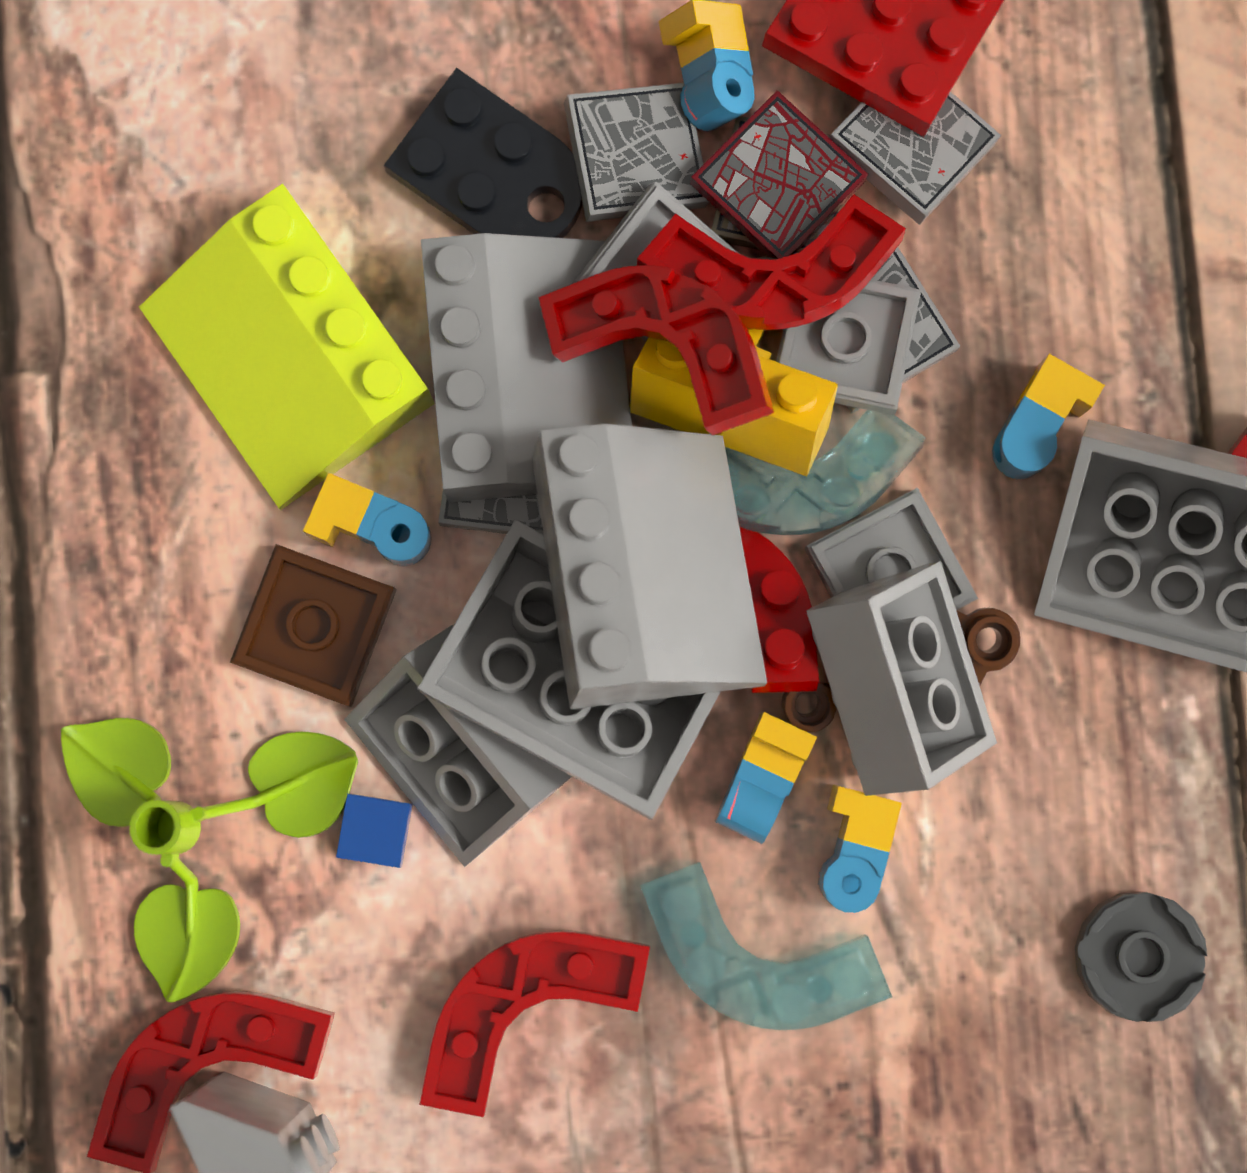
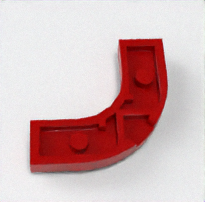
M853 194L822 233L803 250L793 255L770 260L748 258L732 251L675 214L638 256L637 266L650 265L671 268L677 274L692 278L704 285L707 284L733 308L747 329H786L822 319L844 307L855 298L903 241L906 228Z
M638 265L611 269L538 297L552 354L562 363L620 340L641 336L668 341L681 353L690 373L704 428L711 435L774 413L758 353L750 333L733 308L707 284L704 285L692 278L677 274L671 268Z
M738 522L767 684L751 688L752 693L817 691L819 684L817 649L806 612L812 608L806 587L793 564L776 545L756 530Z
M553 930L517 938L487 954L463 976L442 1009L432 1039L419 1105L484 1118L498 1048L506 1028L525 1009L548 999H575L638 1012L650 945L586 932Z
M248 991L210 994L172 1009L145 1028L129 1045L119 1060L105 1092L87 1157L142 1173L154 1172L157 1168L172 1116L170 1107L176 1103L186 1082L204 1067L222 1061L251 1062L314 1080L319 1072L335 1012L273 995Z

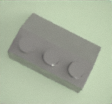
M941 561L928 563L843 591L806 611L812 628L813 639L818 647L831 687L832 699L838 709L851 750L852 762L858 772L865 796L929 790L997 743Z
M453 625L406 654L344 720L462 865L466 867L543 803L572 776L417 691L452 630Z
M223 1072L211 1078L170 1107L199 1173H329L337 1163L333 1153L339 1150V1143L335 1131L325 1114L316 1117L310 1102L233 1074Z

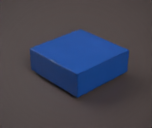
M347 794L336 858L401 868L413 804Z

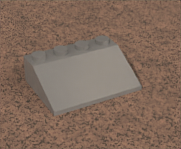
M491 233L421 239L442 484L449 503L537 494L532 456L539 432L542 429L596 424L632 426L623 340L562 363L552 354L538 298L575 283V279L605 241Z
M1089 419L1081 440L1034 615L1247 672V458Z
M596 424L540 430L532 462L570 709L765 686L767 684L766 672L723 436L615 424Z
M516 519L417 688V691L650 820L653 819L721 692L570 709L544 535Z

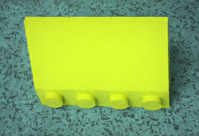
M283 183L229 219L139 306L142 313L280 510L324 481L328 472L334 474L435 404L425 383Z

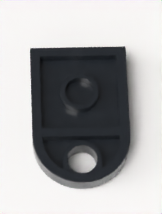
M458 68L454 70L384 164L388 175L473 234L491 233L564 238L575 225L583 202L574 155L559 138ZM540 194H553L562 200L564 210L556 220L541 222L533 218L529 213L528 209L531 201Z

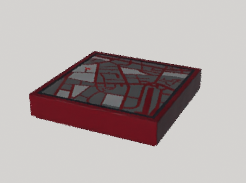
M777 90L691 177L690 185L766 256L779 259L795 254L866 182L869 174Z

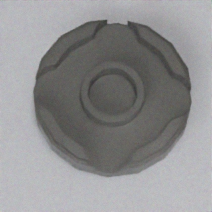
M1148 892L1120 893L1098 904L1082 923L1075 945L1077 974L1088 995L1108 1013L1135 1022L1164 1021L1185 1010L1202 989L1206 973H1203L1206 965L1205 956H1207L1206 940L1194 917L1174 900Z

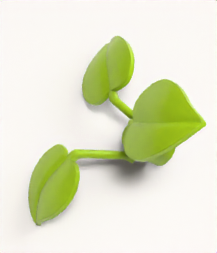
M115 718L88 724L68 725L61 729V744L65 767L73 789L84 808L99 822L109 826H130V836L135 846L144 853L161 855V865L163 867H170L185 883V887L170 884L153 890L139 905L134 921V938L137 950L142 961L157 981L167 1002L185 999L211 983L233 956L240 935L239 912L233 898L222 889L213 888L198 891L199 883L197 877L179 859V854L188 851L197 842L201 832V821L254 809L265 804L266 818L276 831L297 838L311 837L322 833L339 818L345 808L347 794H350L358 759L356 752L347 744L332 736L313 732H292L276 736L258 748L249 761V777L253 785L260 792L259 794L215 805L193 808L185 802L161 800L159 795L154 792L166 782L170 775L171 755L166 740L152 725L132 718Z

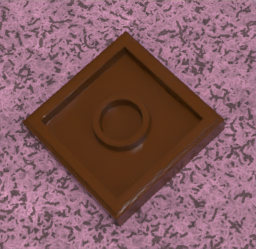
M276 544L230 663L352 708L397 589Z

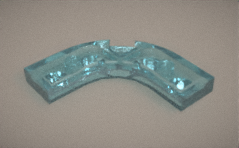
M867 410L834 448L813 462L807 477L776 465L767 464L757 458L725 447L739 527L765 534L803 535L820 532L843 524L861 514L879 499L923 448L926 437L896 415Z
M700 861L640 884L663 946L680 977L705 1003L736 1021L764 1029L799 1030L837 1020L892 997L870 939L866 934L806 958L785 962L756 957L735 941L724 924Z

